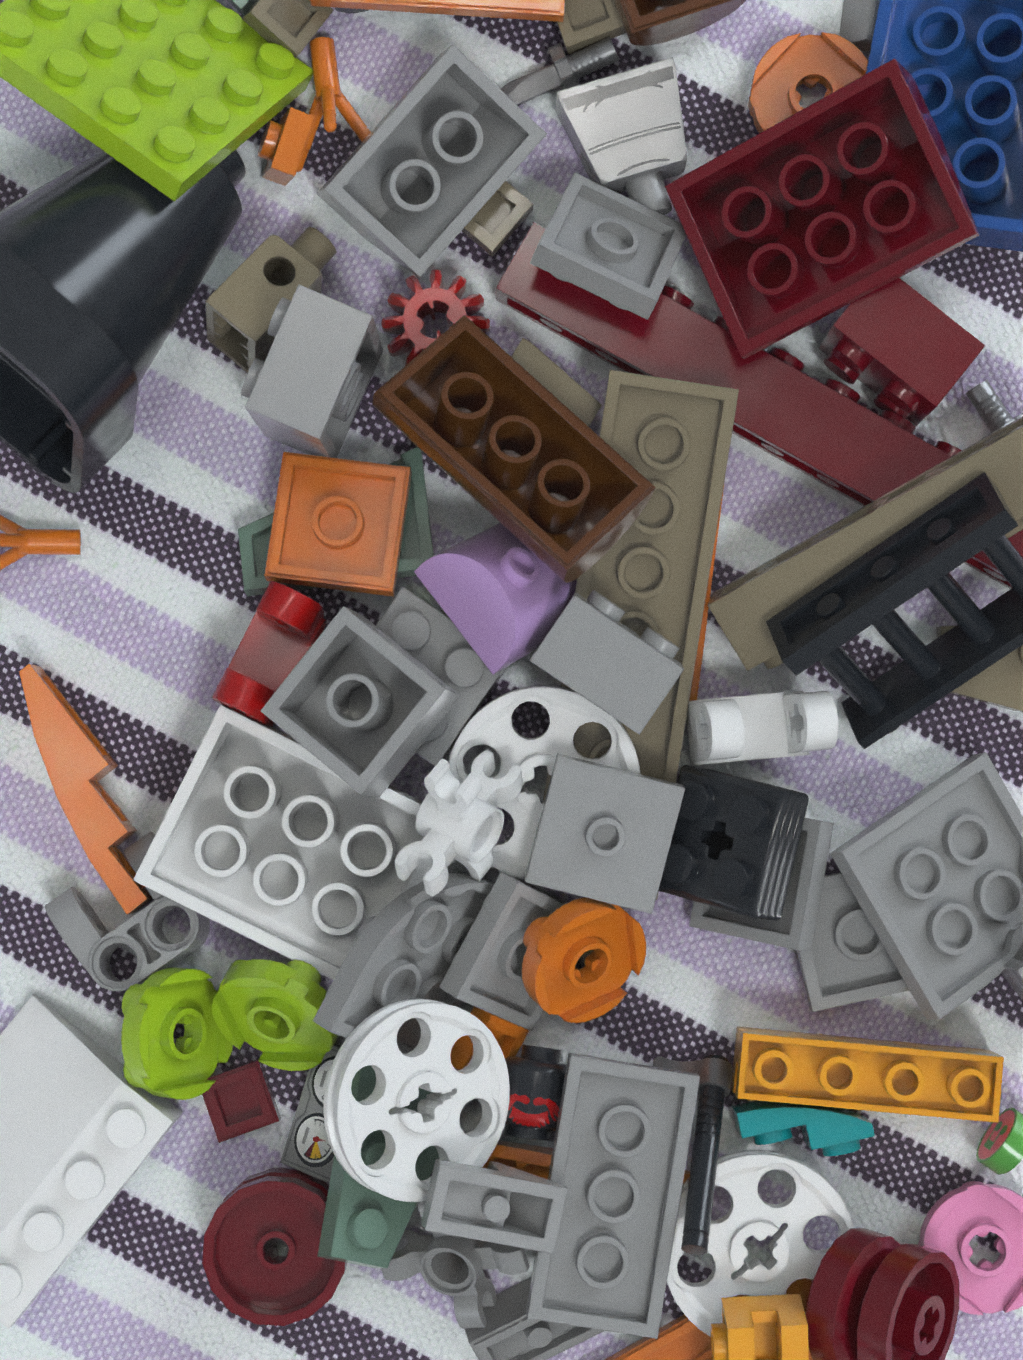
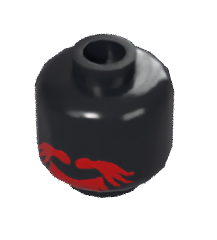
M523 1045L521 1057L509 1056L505 1058L510 1084L509 1108L504 1128L505 1135L554 1141L567 1064L559 1063L561 1050Z

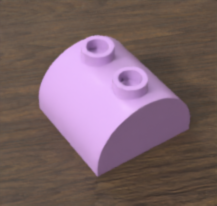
M501 523L429 558L414 571L492 674L497 673L538 648L575 593L577 578L568 583L564 582Z

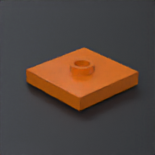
M283 452L264 574L266 580L394 597L412 475L411 467Z

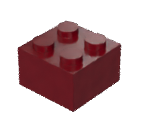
M898 278L850 303L834 323L818 349L827 355L824 359V364L835 375L849 384H854L858 379L877 394L873 401L881 411L889 410L917 426L939 405L986 345L906 282Z

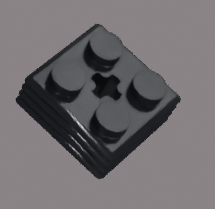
M689 765L682 766L677 783L684 785L685 792L658 891L754 919L780 920L809 801L808 795L710 769ZM729 837L734 838L731 850L728 849Z

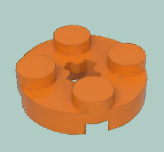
M821 32L820 36L812 34L800 36L801 33L778 41L761 58L752 79L748 109L753 117L758 133L804 109L799 105L802 96L796 90L801 84L810 89L818 83L822 84L827 89L824 95L826 97L865 75L868 59L853 43L836 34Z
M586 897L573 900L555 910L548 917L537 918L527 927L523 937V943L527 950L523 957L522 980L529 997L549 1015H559L565 1022L582 1023L596 1019L612 1010L626 996L627 992L621 986L628 979L631 970L639 976L646 957L644 931L640 923L618 905ZM593 950L585 958V966L578 970L575 967L578 959L585 952Z

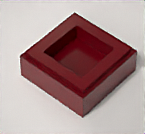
M259 1059L208 1078V1080H216V1082L202 1096L219 1143L281 1120L264 1067L258 1061Z

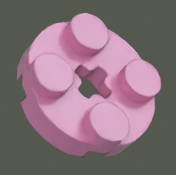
M979 1181L964 1183L961 1187L943 1195L927 1213L920 1230L918 1245L944 1252L954 1262L959 1278V1310L968 1314L984 1315L983 1313L993 1314L1002 1310L1006 1313L1022 1307L1023 1197L1007 1187L996 1184H984ZM989 1232L997 1234L998 1238L995 1240L994 1247L1000 1253L998 1259L993 1263L985 1258L980 1260L977 1265L971 1263L969 1260L973 1253V1249L969 1245L971 1239L975 1235L985 1237Z

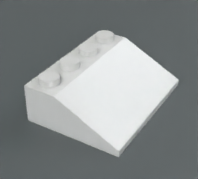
M220 705L133 881L291 960H301L311 964L320 974L334 980L345 958L356 942V936L361 925L367 919L377 916L400 894L422 882L426 872L431 869L427 866L417 867L403 881L398 878L395 867V859L399 851L406 845L421 841L424 838L416 832L415 828L416 817L423 801L391 785L388 786L380 798L360 795L290 735L274 727L265 726L224 705Z
M36 994L29 998L0 1035V1323L8 1329L25 1313L183 1113L164 1097L154 1096L143 1088L130 1085L124 1077V1065Z

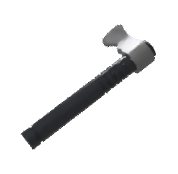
M707 1055L702 1060L685 1062L658 1056L653 1061V1067L696 1073L700 1076L698 1088L699 1102L681 1249L688 1254L704 1255L708 1251L723 1104L725 1097L730 1094L733 1066L729 1063L728 1059L720 1055Z

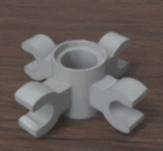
M426 1201L418 1202L421 1218L423 1217ZM405 1230L388 1268H381L384 1279L400 1281L421 1273L431 1288L439 1293L454 1296L455 1316L462 1329L485 1328L487 1319L483 1307L495 1306L497 1303L494 1285L490 1279L485 1278L483 1270L498 1269L501 1273L508 1275L527 1272L530 1266L525 1251H535L432 1232L433 1235H418L415 1231Z

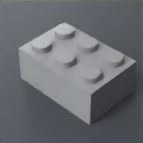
M298 284L292 300L282 297L268 327V335L275 337L265 361L256 358L252 363L244 380L241 395L249 398L245 408L264 436L308 455L337 458L382 355L383 348L373 315Z

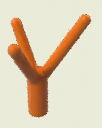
M318 37L309 42L316 93L309 114L315 117L297 172L303 169L322 115L324 129L329 133L334 132L337 128L336 108L361 142L371 133L340 90L334 40L329 37Z
M0 515V530L5 532L0 533V547H12L0 555V570L28 554L81 555V530L26 529Z

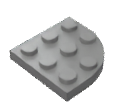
M986 752L972 755L830 853L927 1020L942 1019L1001 974L1005 969L1003 966L1014 958L1023 943V816Z
M449 873L446 886L434 896L428 895L425 892L424 882L422 881L396 897L377 916L367 919L358 930L356 942L345 958L334 981L329 986L313 1021L329 1032L347 1038L372 1013L402 1000L431 999L459 1007L471 1013L474 1006L454 998L440 989L439 986L494 883L484 878L480 881L470 878V874ZM415 1018L405 1021L399 1028L397 1045L402 1054L412 1051L420 1040L421 1028Z

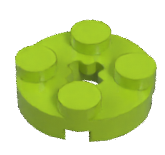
M264 959L236 960L230 965L223 977L211 1005L212 1015L217 1027L231 1044L240 1050L244 1042H247L253 1048L262 1051L259 1062L276 1069L303 1071L316 1067L322 1062L325 1054L333 1048L339 1036L329 1032L313 1021L327 991L320 986L321 975L318 970L311 964L301 960H292L287 964Z
M177 967L165 968L150 975L143 984L131 985L126 990L121 1005L124 1014L121 1044L125 1061L123 1068L124 1077L133 1087L143 1088L158 1097L186 1100L202 1095L216 1082V1080H208V1078L215 1071L218 1062H228L233 1044L223 1036L214 1021L211 1005L218 990H215L212 982L208 980L213 977L205 971ZM177 1023L184 1024V1036L177 1038L175 1044L173 1037L175 1026Z

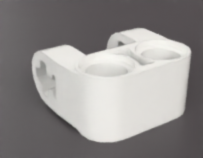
M803 691L693 700L689 701L686 717L691 766L809 755L810 751L834 748L838 739L837 708L832 695L827 691L803 693Z

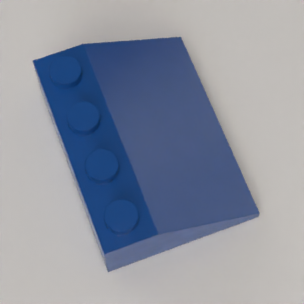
M880 0L866 74L895 58L913 76L941 135L980 235L966 242V244L1023 252V0Z

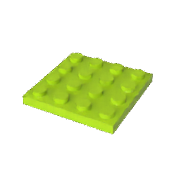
M5 0L0 4V77L174 202L304 92L313 75V69L295 58L288 49L276 43H268L238 13L224 7L216 0Z

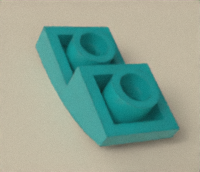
M769 1101L731 1105L737 1132L742 1139L753 1136L755 1145L772 1144L793 1137L791 1128L801 1126L804 1142L811 1150L822 1148L823 1156L830 1157L855 1152L861 1149L860 1139L875 1136L873 1125L866 1117L844 1108Z

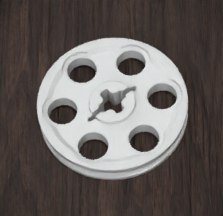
M552 685L519 688L490 701L463 728L455 742L449 759L450 772L462 783L469 775L464 766V756L467 750L479 744L493 747L500 755L501 769L492 779L504 777L515 764L521 767L523 785H525L526 781L534 779L535 767L546 766L549 775H552L557 753L640 774L635 747L620 721L574 690ZM526 701H535L542 704L550 716L548 729L536 738H527L520 735L512 723L514 710ZM588 722H596L608 729L612 742L606 754L599 758L591 759L578 753L574 746L573 737L579 726ZM524 788L513 800L496 806L497 808L504 809L511 815L514 820V832L509 839L496 843L491 851L494 857L492 867L521 879H525L545 800H541L539 791H528L527 788Z
M419 998L398 1001L375 1011L365 1018L340 1047L332 1063L325 1086L323 1113L326 1134L331 1149L342 1168L359 1184L383 1196L404 1202H422L427 1199L431 1177L420 1181L417 1177L415 1166L419 1154L427 1147L435 1146L439 1154V1160L483 1167L501 1137L508 1114L510 1084L503 1052L492 1032L476 1016L459 1007L431 999ZM415 1018L421 1028L420 1040L412 1051L402 1054L397 1045L399 1028L405 1021ZM468 1035L473 1043L472 1059L463 1069L455 1070L450 1057L452 1047L459 1038ZM371 1065L376 1074L375 1088L368 1098L356 1101L351 1090L352 1080L356 1072L362 1067ZM419 1088L432 1092L427 1094L425 1099L418 1102V1112L405 1108V1106L410 1105V1101L418 1098ZM477 1098L482 1106V1118L473 1131L464 1133L460 1127V1113L468 1101ZM381 1130L386 1143L384 1153L377 1162L366 1166L361 1158L362 1143L370 1133Z
M744 1150L721 1156L717 1162L715 1186L723 1187L730 1193L731 1206L725 1216L711 1221L707 1252L712 1255L714 1261L712 1273L707 1279L697 1283L685 1281L678 1274L677 1264L680 1257L685 1253L682 1251L681 1245L689 1185L688 1178L682 1186L667 1284L674 1300L685 1316L698 1329L711 1337L710 1325L722 1323L721 1298L737 1295H785L789 1286L796 1280L803 1278L814 1280L820 1262L829 1248L814 1250L805 1244L803 1231L810 1219L816 1216H827L834 1219L838 1225V1238L849 1229L854 1228L851 1216L843 1200L830 1183L814 1168L795 1157L770 1150ZM774 1169L788 1172L794 1182L790 1197L779 1204H769L763 1201L758 1194V1183L761 1177L766 1172ZM753 1235L757 1240L762 1241L768 1235L773 1236V1239L768 1244V1248L773 1255L769 1261L763 1263L760 1259L754 1258L749 1263L743 1262L749 1253L744 1245L748 1237Z

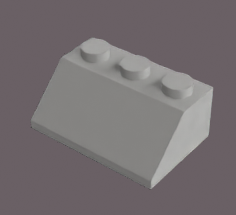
M452 44L434 60L316 194L362 237L420 278L547 133Z

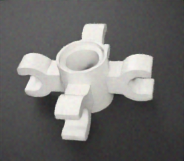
M486 750L474 759L471 773L462 783L450 772L449 762L441 758L424 779L425 787L429 793L419 808L415 823L416 832L424 838L421 841L406 845L397 854L395 867L398 878L405 881L417 867H430L431 869L423 877L425 892L430 896H434L446 886L449 877L448 869H451L455 862L459 861L468 869L470 878L480 881L494 864V857L491 851L496 845L504 825V813L496 808V806L513 800L521 792L523 787L521 767L514 764L504 777L499 779L489 778L495 770L493 753Z

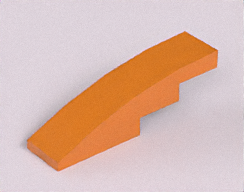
M28 664L19 671L33 734L57 799L96 871L127 915L135 913L153 898L145 886L133 881L136 873L118 846L137 832V830L99 783L118 764L40 666Z

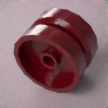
M271 1168L248 1176L227 1194L223 1202L218 1206L204 1234L202 1264L212 1292L230 1312L254 1324L285 1326L311 1317L333 1297L345 1272L347 1263L317 1257L329 1185L325 1181L297 1169ZM271 1238L284 1240L289 1249L287 1256H280L277 1246L266 1245V1241Z
M851 1228L835 1239L822 1258L810 1288L806 1319L808 1323V1347L812 1359L945 1360L955 1333L959 1312V1278L954 1262L944 1252L918 1244L900 1245L892 1236L872 1230Z

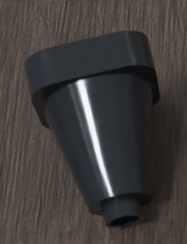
M236 150L175 202L109 154L101 151L0 210V441L38 474L57 487L72 493L79 492L132 438L139 383L241 217L242 205L235 186L245 177L246 170Z

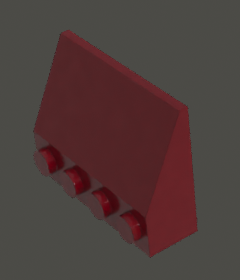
M895 58L665 186L739 354L744 359L980 236L941 135L913 76Z

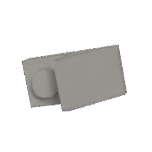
M435 1159L421 1225L426 1231L554 1254L568 1188L565 1185L499 1162L490 1161L487 1168Z

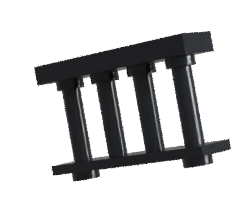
M985 472L766 621L782 662L795 676L818 661L850 695L841 704L856 740L863 749L893 732L900 725L1023 645V557L1005 536V534L1016 528L1018 524L999 489ZM980 551L987 555L1013 587L982 609L978 608L949 573ZM925 588L933 594L958 624L926 646L894 610ZM871 625L876 628L904 660L874 681H871L840 647Z

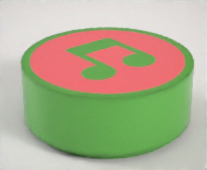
M1008 1108L999 1114V1122H992L977 1148V1161L998 1175L1008 1173L1023 1159V1114L1015 1108Z

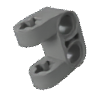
M151 831L124 850L125 856L135 873H137L155 837V834ZM74 887L69 888L45 905V910L51 922L70 951L91 975L93 980L100 987L109 991H126L131 985L143 984L153 973L165 968H172L196 952L206 942L210 932L209 918L147 887L146 889L154 901L110 932L107 931L87 900ZM175 908H182L189 916L190 931L183 941L173 944L165 938L162 931V922L169 911ZM125 944L134 950L137 957V967L129 979L122 981L113 975L110 968V959L113 952Z

